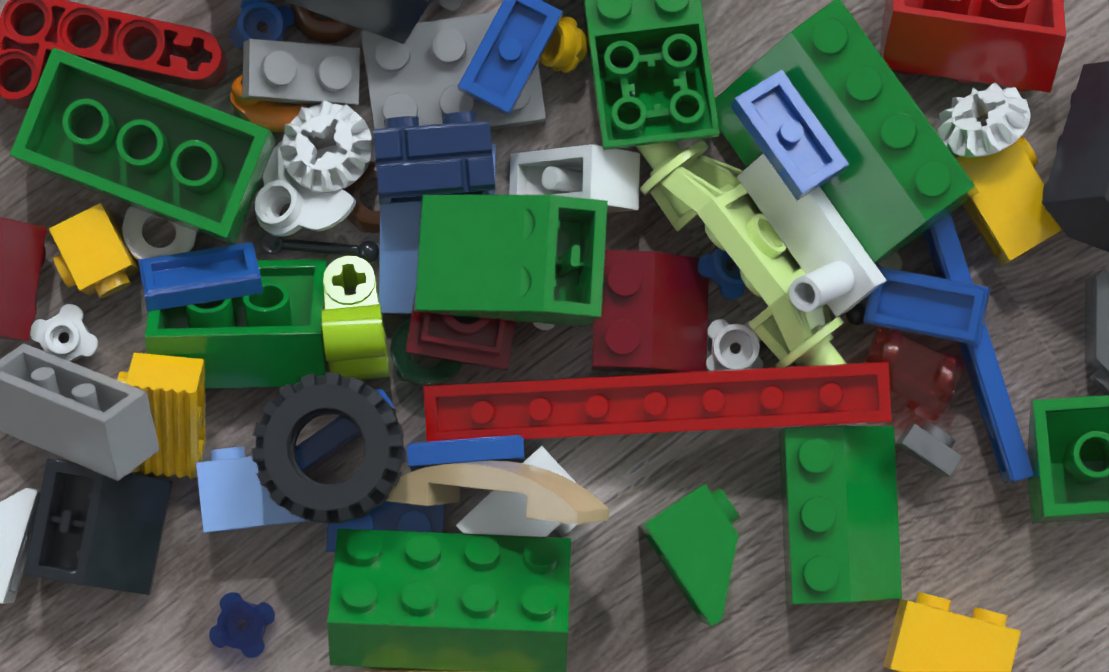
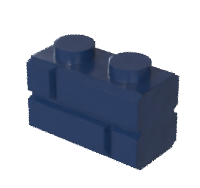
M475 112L442 115V124L419 126V117L416 116L393 117L384 120L385 128L373 129L379 204L421 201L422 195H494L495 176L490 121H477Z

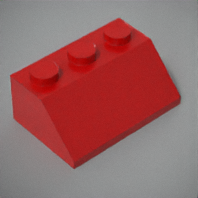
M886 0L881 30L880 55L891 70L904 75L925 74L951 78L960 83H997L1008 88L1016 87L1017 91L1020 92L1035 90L1051 93L1066 39L1064 0Z

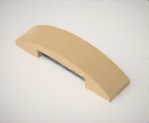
M510 461L443 464L409 472L400 477L397 486L391 489L387 495L389 498L386 500L423 506L460 502V488L462 486L527 494L526 518L570 524L609 520V508L579 484L549 470Z

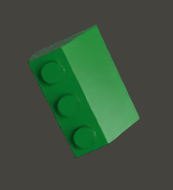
M327 259L258 260L263 290L261 294L148 311L145 331L147 354L204 359L205 388L284 387L288 383L294 385L302 381L301 377L310 374L315 376L326 375L328 362L325 355L321 311L325 309L323 278L324 272L327 269Z
M1109 395L1032 400L1027 450L1034 476L1028 478L1032 524L1109 519Z
M894 426L792 427L779 430L786 603L811 604L902 599Z
M703 484L638 525V527L699 620L712 627L721 621L723 617L739 537L732 523L740 519V516L721 488L710 492L706 484Z

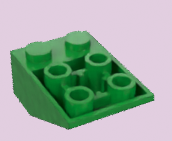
M582 0L589 61L603 150L718 137L720 135L701 0Z
M422 195L414 311L576 327L588 326L601 317L608 201L558 195Z

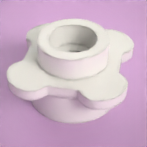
M73 304L64 305L58 315L47 321L38 319L31 326V338L39 342L45 352L70 362L76 361L82 356H92L98 348L97 337L90 334L87 326L82 322L83 311ZM61 333H68L69 341L67 343L59 341Z
M718 319L711 323L708 328V336L712 339V353L706 360V366L709 371L763 368V362L758 357L761 338L748 324L750 321L745 325L729 324L724 319ZM732 343L740 345L741 350L739 353L734 354L730 351Z

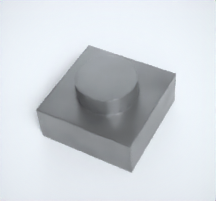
M929 422L925 424L923 429L916 424L907 426L895 443L896 447L940 477L951 476L963 456L951 449L956 442L955 439Z

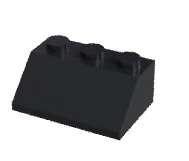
M1109 61L1083 64L1077 87L1071 95V107L1063 133L1057 141V153L1051 173L1043 187L1041 203L1067 237L1109 252Z

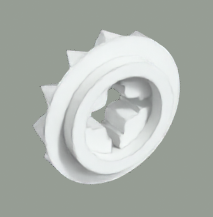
M997 83L992 84L985 91H977L973 87L970 95L965 98H952V107L939 113L941 126L937 131L951 153L963 157L987 156L1009 147L1024 134L1031 118L1030 109L1026 99L1021 98L1016 87L1002 90ZM988 114V119H986L987 125L982 127L981 122H977V118Z
M323 100L320 105L310 108L301 107L299 114L292 122L285 124V134L282 145L279 148L286 170L297 183L313 191L333 192L350 186L362 176L370 163L373 143L365 120L347 104L342 106ZM335 129L334 141L346 155L336 152V154L326 152L322 158H318L316 161L317 149L310 142L308 136L312 138L317 136L325 139L329 132H333Z

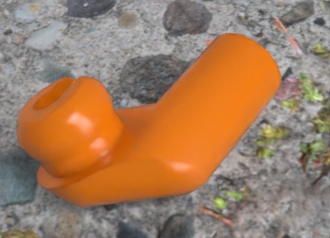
M243 74L238 76L231 86L230 99L235 111L243 120L269 129L272 133H285V124L292 122L299 114L301 107L307 108V104H277L271 101L242 99Z

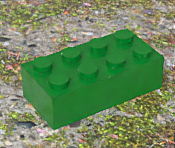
M53 47L10 156L27 167L136 207L228 244L236 245L277 140L269 129Z
M337 529L327 622L330 665L483 672H566L571 538Z

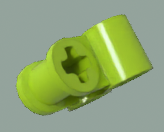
M358 256L337 258L329 264L323 278L325 309L321 311L325 355L327 362H329L330 373H339L341 376L354 377L358 380L389 378L386 333L383 326L381 304H379L373 268L366 260ZM356 287V294L347 295V288Z

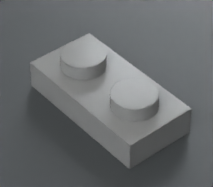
M248 39L243 42L242 99L320 105L325 100L342 106L347 104L350 108L359 105L360 48Z

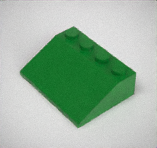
M841 0L831 1L790 31L715 98L719 129L746 167H748L763 152L730 105L737 96L778 71L783 70L849 163L843 173L823 184L820 188L876 266L979 193L974 183Z

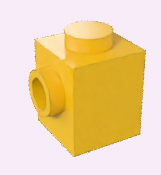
M102 203L49 228L61 253L53 257V260L68 288L77 285L79 291L88 296L97 292L99 298H105L128 287L131 284L128 276L140 271L134 257L124 243L123 235L111 210Z

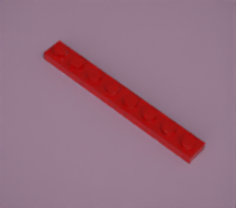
M889 361L423 386L427 442L520 435L523 439L892 421Z

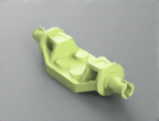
M703 140L689 148L685 146L681 149L676 142L635 146L653 169L650 173L651 178L640 187L643 195L652 194L677 232L701 218L705 223V231L710 240L718 248L725 250L740 268L741 278L746 287L753 294L762 297L769 306L748 324L780 360L775 366L787 367L793 361L797 366L800 363H803L804 366L846 364L830 343V340L834 338L831 332L844 323L840 316L831 321L830 308L827 304L805 312L796 308L792 303L789 295L790 285L796 278L805 275V272L737 178L744 170L702 155L708 149L707 144Z

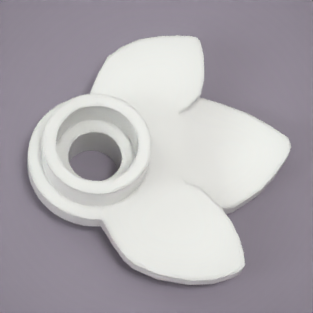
M282 141L274 147L264 171V187L259 191L255 199V212L260 226L271 235L284 237L296 233L302 227L313 231H324L342 222L352 212L356 200L342 189L333 192H317L297 183L285 168L279 148L282 145ZM332 145L317 150L315 159L317 161L318 158H322L326 152L346 154L337 145ZM291 203L286 213L280 216L281 209L286 204Z

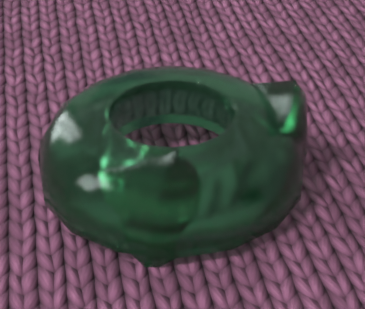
M410 318L401 323L392 336L390 355L398 380L409 381L418 386H434L451 381L459 374L462 363L441 360L433 367H422L416 364L410 354L405 353Z

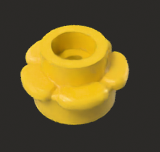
M572 17L561 18L540 58V62L543 65L551 67L554 71L562 70L563 73H569L578 66L579 62L586 55V35L580 28H577V21Z

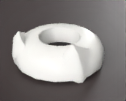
M130 206L125 211L122 226L123 240L131 255L137 260L190 252L193 248L197 231L171 221L169 222L172 223L176 231L174 241L163 248L149 245L143 238L142 229L150 220L160 217Z

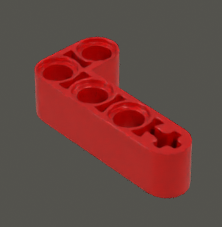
M9 0L5 4L0 16V97L9 105L18 109L29 108L53 47L123 74L193 89H209L217 86L224 79L228 70V59L217 39L211 33L198 28L66 0ZM32 12L44 13L45 22L37 34L32 36H22L20 34V23L27 14ZM86 24H97L100 26L101 35L93 46L88 48L76 47L75 35L82 26ZM151 35L157 39V48L152 56L145 60L131 58L130 48L138 37ZM172 44L180 54L191 57L198 56L200 49L204 48L211 58V62L200 63L198 71H194L185 58L172 55ZM18 67H29L32 71V79L29 85L19 92L8 91L7 78L9 74Z

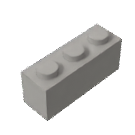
M24 343L0 359V431L117 481L134 471L137 466L160 450L146 391Z

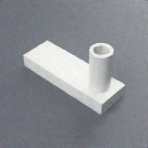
M764 154L737 176L805 272V275L796 278L790 285V299L796 308L808 312L827 304L834 315L838 317L848 312L887 281L820 187L797 201Z

